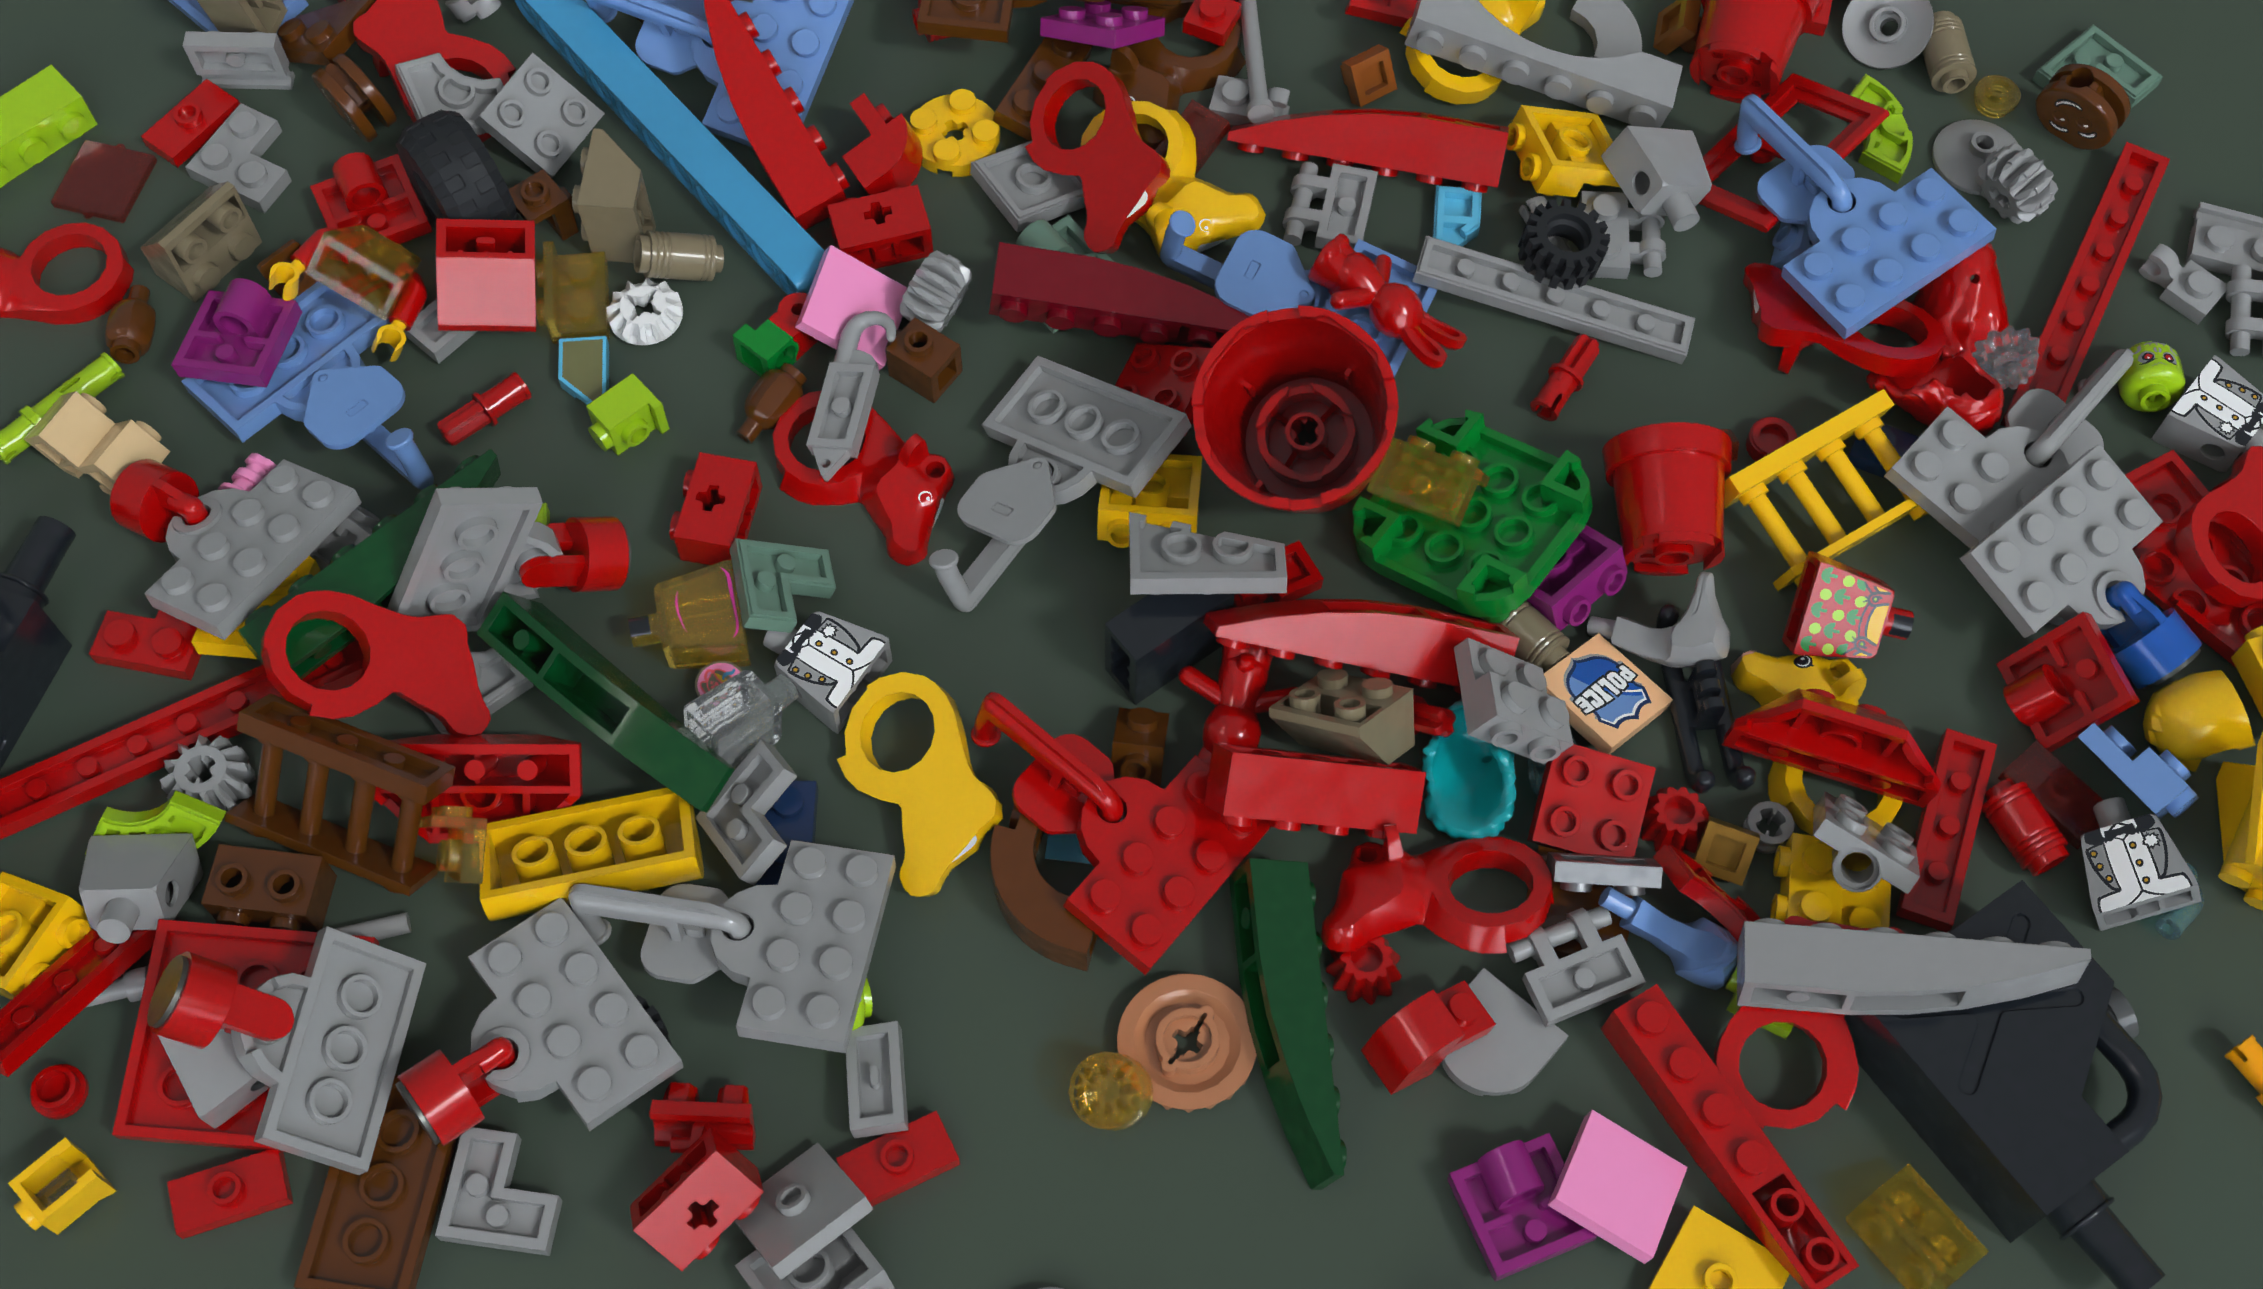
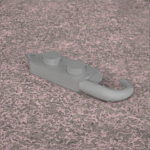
M865 311L849 320L841 332L834 361L829 362L806 444L811 454L815 456L820 474L825 482H828L850 458H858L880 373L876 360L870 354L857 350L861 333L873 325L882 326L886 330V339L889 342H893L896 339L897 329L895 323L886 313Z

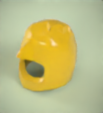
M2222 670L2192 673L2172 681L2153 693L2146 706L2143 721L2145 739L2151 745H2154L2160 754L2166 749L2170 751L2189 771L2196 772L2201 760L2210 755L2230 749L2243 750L2256 746L2244 705L2233 684Z

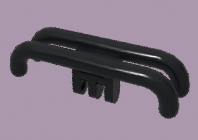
M1670 604L1663 606L1658 613L1656 628L1662 629L1676 624L1679 618L1677 607ZM1721 659L1717 661L1703 660L1696 663L1688 681L1684 679L1682 667L1675 668L1661 664L1666 692L1673 699L1669 706L1684 775L1691 790L1698 794H1705L1715 784L1713 772L1704 769L1696 734L1698 730L1715 729L1722 763L1729 783L1738 790H1747L1756 780L1755 770L1750 766L1744 765L1741 751L1722 745L1725 734L1734 722Z

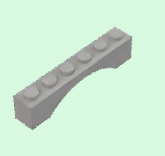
M1417 0L1404 45L1417 49L1424 54L1446 59L1460 64L1467 69L1477 70L1500 78L1507 83L1540 92L1552 99L1562 100L1588 109L1595 114L1605 115L1632 126L1660 128L1673 108L1683 67L1642 51L1623 56L1593 58L1573 56L1550 50L1523 38L1504 26L1483 7L1479 0Z

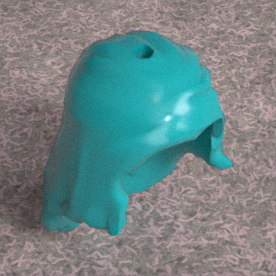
M1460 699L1448 708L1456 716V720L1453 723L1454 732L1448 737L1433 735L1429 745L1422 750L1424 753L1422 757V771L1426 772V779L1428 780L1425 787L1427 796L1424 799L1425 814L1438 831L1445 832L1451 838L1462 837L1472 839L1488 836L1493 838L1498 836L1500 831L1504 829L1505 822L1511 819L1515 808L1516 788L1514 782L1516 776L1514 752L1468 735L1463 702Z

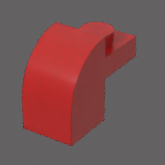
M865 93L861 94L849 104L871 135L844 154L842 158L869 195L885 192L895 187L903 188L910 186L920 171L923 159L922 145L918 136L902 113L893 118L883 103L874 107Z
M1464 980L1438 994L1433 989L1406 1005L1376 1030L1363 1046L1361 1052L1392 1095L1431 1075L1448 1054L1487 1035L1496 1023Z

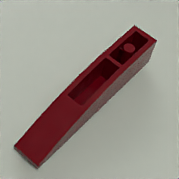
M999 242L989 314L999 316L1008 322L1019 323L1028 320L1046 323L1049 327L1058 330H1068L1071 328L1093 330L1096 334L1103 337L1125 335L1141 338L1142 341L1149 344L1170 342L1187 345L1188 347L1212 348L1233 326L1250 317L1224 304L1214 296L1187 284L1140 268L1092 256Z

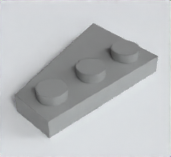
M1129 512L1130 595L1287 593L1288 577L1284 543L1226 531L1218 534L1216 537L1192 533L1191 524L1173 521L1170 528L1148 524L1146 523V515Z

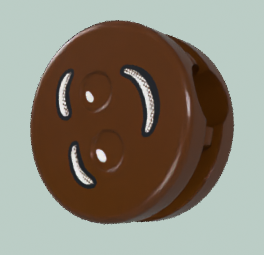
M339 53L331 59L334 63L327 64L324 69L319 68L312 74V79L323 96L354 132L365 142H371L378 134L364 115L367 111H370L387 128L397 121V117L386 99L362 70L345 54Z
M2069 64L2061 67L2053 75L2049 84L2040 92L2035 104L2039 120L2051 134L2076 148L2094 150L2106 146L2116 134L2117 129L2127 120L2131 110L2130 100L2124 88L2106 72L2086 64Z

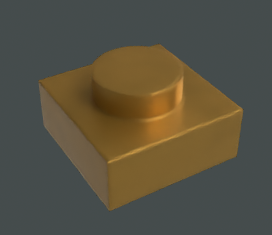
M1708 816L1693 859L1713 873L1714 877L1742 886L1759 843L1760 835L1751 830Z

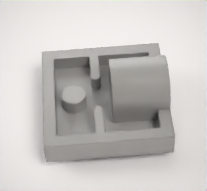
M532 52L478 116L475 123L536 173L544 169L553 178L605 113Z
M1825 791L1813 808V836L1833 848L1832 867L1836 882L1848 891L1865 892L1872 889L1882 878L1908 894L1920 878L1917 849L1912 845L1914 839L1903 829L1892 823L1887 822L1882 827L1866 817L1867 809L1851 797L1840 794L1838 798H1835ZM1861 852L1871 858L1872 862L1864 870L1853 871L1846 868L1842 860L1848 854Z

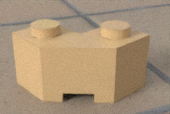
M76 391L61 395L24 438L26 442L64 472L78 479L83 473L89 474L100 483L99 487L101 490L111 495L118 476L129 465L143 459H152L162 463L170 453L160 443L162 439L160 434L148 424L142 421L134 422L133 420L114 423L105 415L107 409L100 401L87 393H81L80 395Z

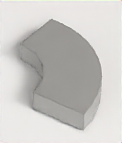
M1622 0L1576 1L1569 19L1583 27L1591 37L1595 50L1594 58L1623 56L1642 51V37L1639 26L1632 12Z

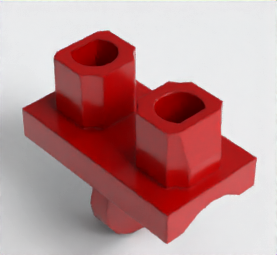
M671 1082L662 1100H652L649 1115L654 1124L655 1146L670 1147L671 1153H684L700 1136L712 1127L737 1150H754L756 1140L752 1104L749 1102L748 1088L745 1085H725L719 1088L717 1102H699L697 1087L690 1083Z

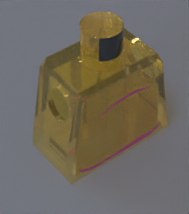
M731 560L722 561L658 583L654 587L657 613L628 618L633 647L662 643L668 665L673 669L703 668L715 661H729L739 667L751 665L746 630L743 628Z

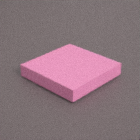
M830 245L823 253L795 328L837 350L841 332L847 322L855 315L865 311L886 313L894 321L898 330L902 319L900 304L907 287ZM879 325L866 328L861 333L857 350L870 354L876 360L879 371L885 366L887 361L885 352L888 343L886 330Z
M1591 1110L1581 1123L1548 1206L1643 1264H1646L1654 1258L1688 1167L1596 1111Z

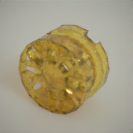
M1103 1051L1088 1056L1078 1064L1071 1076L1069 1096L1073 1110L1082 1121L1093 1128L1120 1131L1131 1128L1132 1125L1146 1116L1152 1105L1153 1086L1149 1073L1140 1062L1128 1055ZM1079 1075L1078 1084L1075 1085V1079ZM1074 1089H1077V1092H1076V1096H1077V1097H1074V1094H1073ZM1075 1100H1078L1080 1110L1077 1108Z

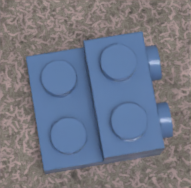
M2093 723L2078 736L2160 819L2168 812L2176 819L2199 799L2197 794L2185 782L2192 776L2190 771L2167 749L2158 756L2148 747L2132 761L2130 757L2137 750L2112 725L2103 732Z

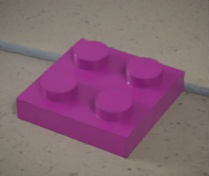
M1085 1L1084 7H1059L1058 14L1042 17L1040 23V36L1112 49L1154 39L1165 34V17L1148 15V8L1140 6H1125L1121 10L1111 9V2Z

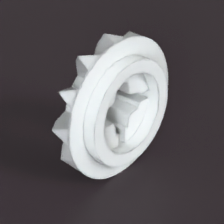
M646 278L643 283L638 284L627 281L624 290L613 292L612 302L610 306L606 307L609 326L613 333L621 340L633 345H652L667 339L677 330L683 317V306L678 292L670 289L666 281L653 283L649 278ZM648 303L652 304L654 313L644 311L640 316H637L635 306L645 307Z

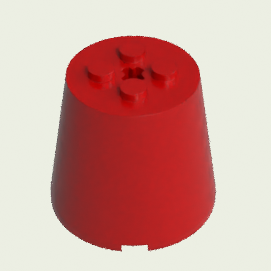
M1298 305V308H1286L1270 312L1265 310L1233 326L1217 341L1206 356L1198 372L1192 394L1195 438L1205 461L1215 475L1229 489L1255 504L1300 514L1328 512L1347 504L1358 496L1369 484L1383 462L1392 444L1398 422L1399 404L1396 382L1391 366L1379 345L1365 330L1350 319L1336 312L1313 306ZM1312 429H1315L1317 440L1312 444L1306 442L1304 446L1301 445L1298 434L1302 430L1309 434Z

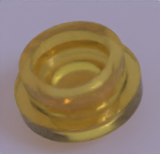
M1990 75L1982 78L1974 90L1977 110L1990 118L2006 116L2017 107L2021 98L2018 86L2009 78L2000 75Z

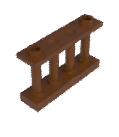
M271 693L239 712L237 731L257 738L262 743L256 793L227 811L225 822L245 829L253 836L267 838L301 853L323 856L328 864L380 884L386 890L393 893L410 896L437 875L438 865L416 857L415 850L423 805H426L453 785L455 766L339 720L309 716L306 710ZM284 750L302 756L308 762L302 810L277 801ZM330 768L351 776L355 781L347 829L322 819ZM376 786L397 794L402 799L394 848L368 838Z

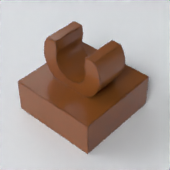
M1676 0L1658 13L1653 44L1655 49L1668 55L1680 46L1685 52L1694 53L1702 17L1699 16L1701 0Z
M1380 44L1343 61L1342 65H1340L1343 82L1348 87L1351 103L1359 107L1397 89L1389 49Z

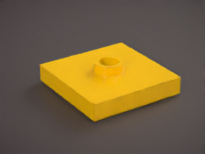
M1694 1205L1686 1216L1648 1289H1783L1790 1274L1766 1247Z

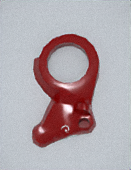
M86 222L63 224L45 231L28 244L21 256L0 247V318L23 319L54 325L78 324L91 321L106 314L116 303L123 299L133 281L134 269L129 264L125 250L114 236L103 227ZM89 247L102 251L107 255L106 267L100 278L85 290L74 294L55 295L45 292L40 288L43 270L48 262L60 253L73 248Z
M821 391L809 392L798 398L779 417L773 432L776 467L783 476L779 489L793 499L810 505L861 503L886 539L887 553L891 559L905 566H911L924 560L928 553V543L932 529L942 510L945 497L955 481L952 468L946 458L937 454H930L926 441L918 433L913 434L904 443L891 426L871 407L864 433L865 440L858 458L842 466L828 482H825L819 470L808 468L800 463L791 452V446L796 434L803 426L811 423L814 419Z

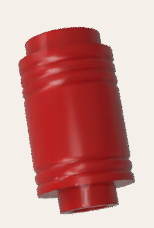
M2011 778L1986 791L1985 798L1987 802L1982 805L1981 811L1985 814V817L2009 852L2016 858V862L2019 863L2022 871L2029 870L2032 876L2035 877L2051 870L2070 856V853L2065 848L2068 845V841L2063 837L2059 828L2056 827L2055 822L2036 795L2032 793L2026 781L2014 784Z

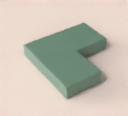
M2093 24L2036 71L2032 81L2044 88L2061 67L2069 64L2090 65L2112 76L2124 88L2129 97L2130 106L2133 108L2158 87L2163 76Z
M735 538L730 547L743 628L792 633L797 624L792 595L830 599L836 590L829 550L739 538Z

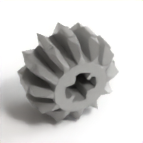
M2016 143L2010 146H2003L1998 151L1992 152L1984 159V163L1978 168L1979 174L1975 177L1977 185L1981 188L1980 195L1990 203L1989 208H1995L2001 218L2009 217L2016 224H2020L2023 221L2029 222L2049 208L2048 205L2055 200L2054 194L2058 191V187L2052 180L2053 172L2044 166V159L2039 160L2034 156L2031 149L2027 148L2024 150Z
M938 250L930 253L924 259L919 269L916 270L906 292L902 296L900 314L909 322L915 317L941 332L948 325L952 316L955 315L957 308L962 303V299L969 289L968 286L972 281L970 269L950 254L946 255Z
M199 734L195 747L191 749L178 743V751L181 755L179 759L164 760L165 769L169 774L160 779L161 788L168 795V800L177 790L217 808L229 811L237 805L236 802L238 800L247 799L252 796V790L248 784L256 780L254 769L248 764L249 756L242 747L233 746L227 738L221 735L211 743L207 737Z

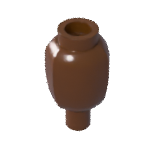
M133 285L130 289L129 297L116 303L108 317L105 331L106 345L110 348L111 357L121 363H136L140 357L149 351L156 328V312L148 304L150 290L143 285Z
M783 363L780 369L767 370L753 386L745 400L744 408L747 419L736 434L745 442L752 444L762 430L774 429L779 417L798 398L803 396L802 386L807 381L804 374L789 363Z

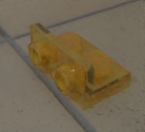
M553 241L543 242V259H536L538 285L540 288H544V298L536 299V313L539 326H547L553 344H559V339L607 336V339H610L606 307L609 306L608 261L605 251L558 255Z
M1409 435L1406 442L1393 438L1390 449L1372 477L1367 491L1374 496L1459 527L1476 486L1487 487L1490 480L1478 468L1480 461L1455 450H1452L1450 457L1434 452L1436 445L1413 435Z
M432 807L431 816L421 817L419 828L448 830L447 840L439 841L436 861L437 871L445 872L444 883L482 884L487 819L472 818V807Z
M1910 1164L1906 1165L1846 1216L1848 1225L1905 1289H1947L1989 1252Z

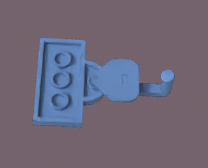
M585 0L588 6L605 23L611 22L616 17L618 11L644 20L635 43L636 52L641 61L649 67L671 75H680L697 67L705 79L717 87L702 124L711 133L752 147L730 101L715 57L705 14L704 0ZM854 0L732 1L731 4L737 14L740 15L746 11L760 36L753 40L760 52L769 49L780 67L782 74L776 76V79L782 89L785 90L791 86L805 110L798 114L804 123Z
M1750 94L1743 98L1739 111L1737 140L1734 144L1735 151L1741 155H1750L1757 152L1762 146L1761 139L1758 137L1759 134L1785 159V161L1760 178L1757 186L1758 199L1779 221L1807 225L1809 239L1814 245L1783 265L1781 277L1844 340L1994 239L1997 228L1933 168L1928 169L1895 192L1880 182L1865 178H1854L1855 172L1853 168L1833 149L1823 145L1810 146L1757 95Z
M1178 210L1170 216L1160 251V259L1167 267L1214 289L1216 297L1224 304L1248 316L1265 310L1270 312L1286 308H1298V305L1319 307L1336 312L1359 325L1374 339L1385 354L1395 378L1408 351L1406 345L1401 339L1389 338L1379 332L1370 320L1369 310L1365 307L1346 310H1335L1330 304L1331 295L1328 292V288L1308 278L1310 270H1304L1297 251L1292 244L1265 231H1246L1237 238L1224 264L1184 246L1185 238L1191 236L1196 228L1195 220L1190 213ZM1358 239L1354 251L1363 253L1373 263L1375 258L1381 254L1391 258L1392 269L1389 283L1398 282L1409 286L1416 292L1422 302L1423 311L1427 313L1438 289L1412 282L1416 265Z
M333 268V270L335 271L334 273L337 272V275H339L340 272ZM336 274L325 275L321 279L323 280L322 282H316L294 299L303 313L267 388L187 377L181 381L188 393L242 443L280 414H283L294 421L304 422L308 432L329 449H346L362 439L416 488L423 490L433 485L434 476L413 440L414 433L412 430L400 428L390 433L381 425L403 406L406 397L404 388L383 367L365 366L359 355L373 344L377 331L381 326L391 324L388 319L390 315L380 309L379 306L374 305L375 302L371 303L368 300L365 303L372 309L370 311L364 305L361 307L330 289V285L337 282L328 277L335 276Z

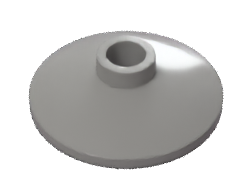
M1852 0L1845 11L1842 22V35L1845 45L1856 60L1868 67L1893 69L1903 66L1914 60L1927 46L1934 28L1933 9L1929 0ZM1893 21L1898 24V29L1894 34L1884 35L1882 33V28L1887 22Z
M1961 120L1946 126L1937 135L1932 147V161L1939 175L1951 186L1969 194L1980 195L1981 188L1977 185L1975 177L1979 174L1978 168L1984 163V159L1995 150L1998 151L2003 146H2010L2013 143L2018 144V142L2009 132L1996 124L1983 120Z

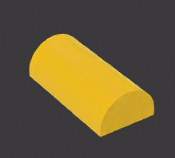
M667 787L478 825L480 902L488 920L491 922L536 913L558 898H563L568 906H570L568 899L569 890L575 884H590L639 892L704 878L702 851L693 805Z

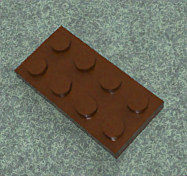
M398 1075L394 1077L368 1172L356 1175L335 1167H329L295 1280V1289H416L458 1137L444 1147L441 1143L435 1145L398 1091L395 1085L399 1082Z

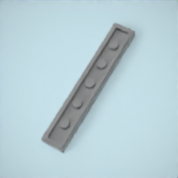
M1430 236L1425 237L1412 282L1678 364H1683L1687 357L1695 323L1694 317L1593 286L1584 285L1579 288L1576 282L1570 290H1564L1563 282H1559L1557 288L1554 289L1548 287L1550 279L1544 277L1541 283L1534 279L1537 272L1535 269L1527 273L1523 268L1524 265Z

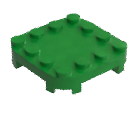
M1466 409L1465 417L1448 418L1435 424L1428 418L1416 428L1418 442L1370 500L1362 496L1358 498L1352 510L1354 516L1353 534L1358 557L1376 573L1459 613L1483 618L1490 623L1503 622L1509 617L1511 611L1516 610L1531 597L1585 528L1593 507L1590 480L1582 468L1581 459L1570 451L1566 450L1558 458L1485 426L1483 413Z

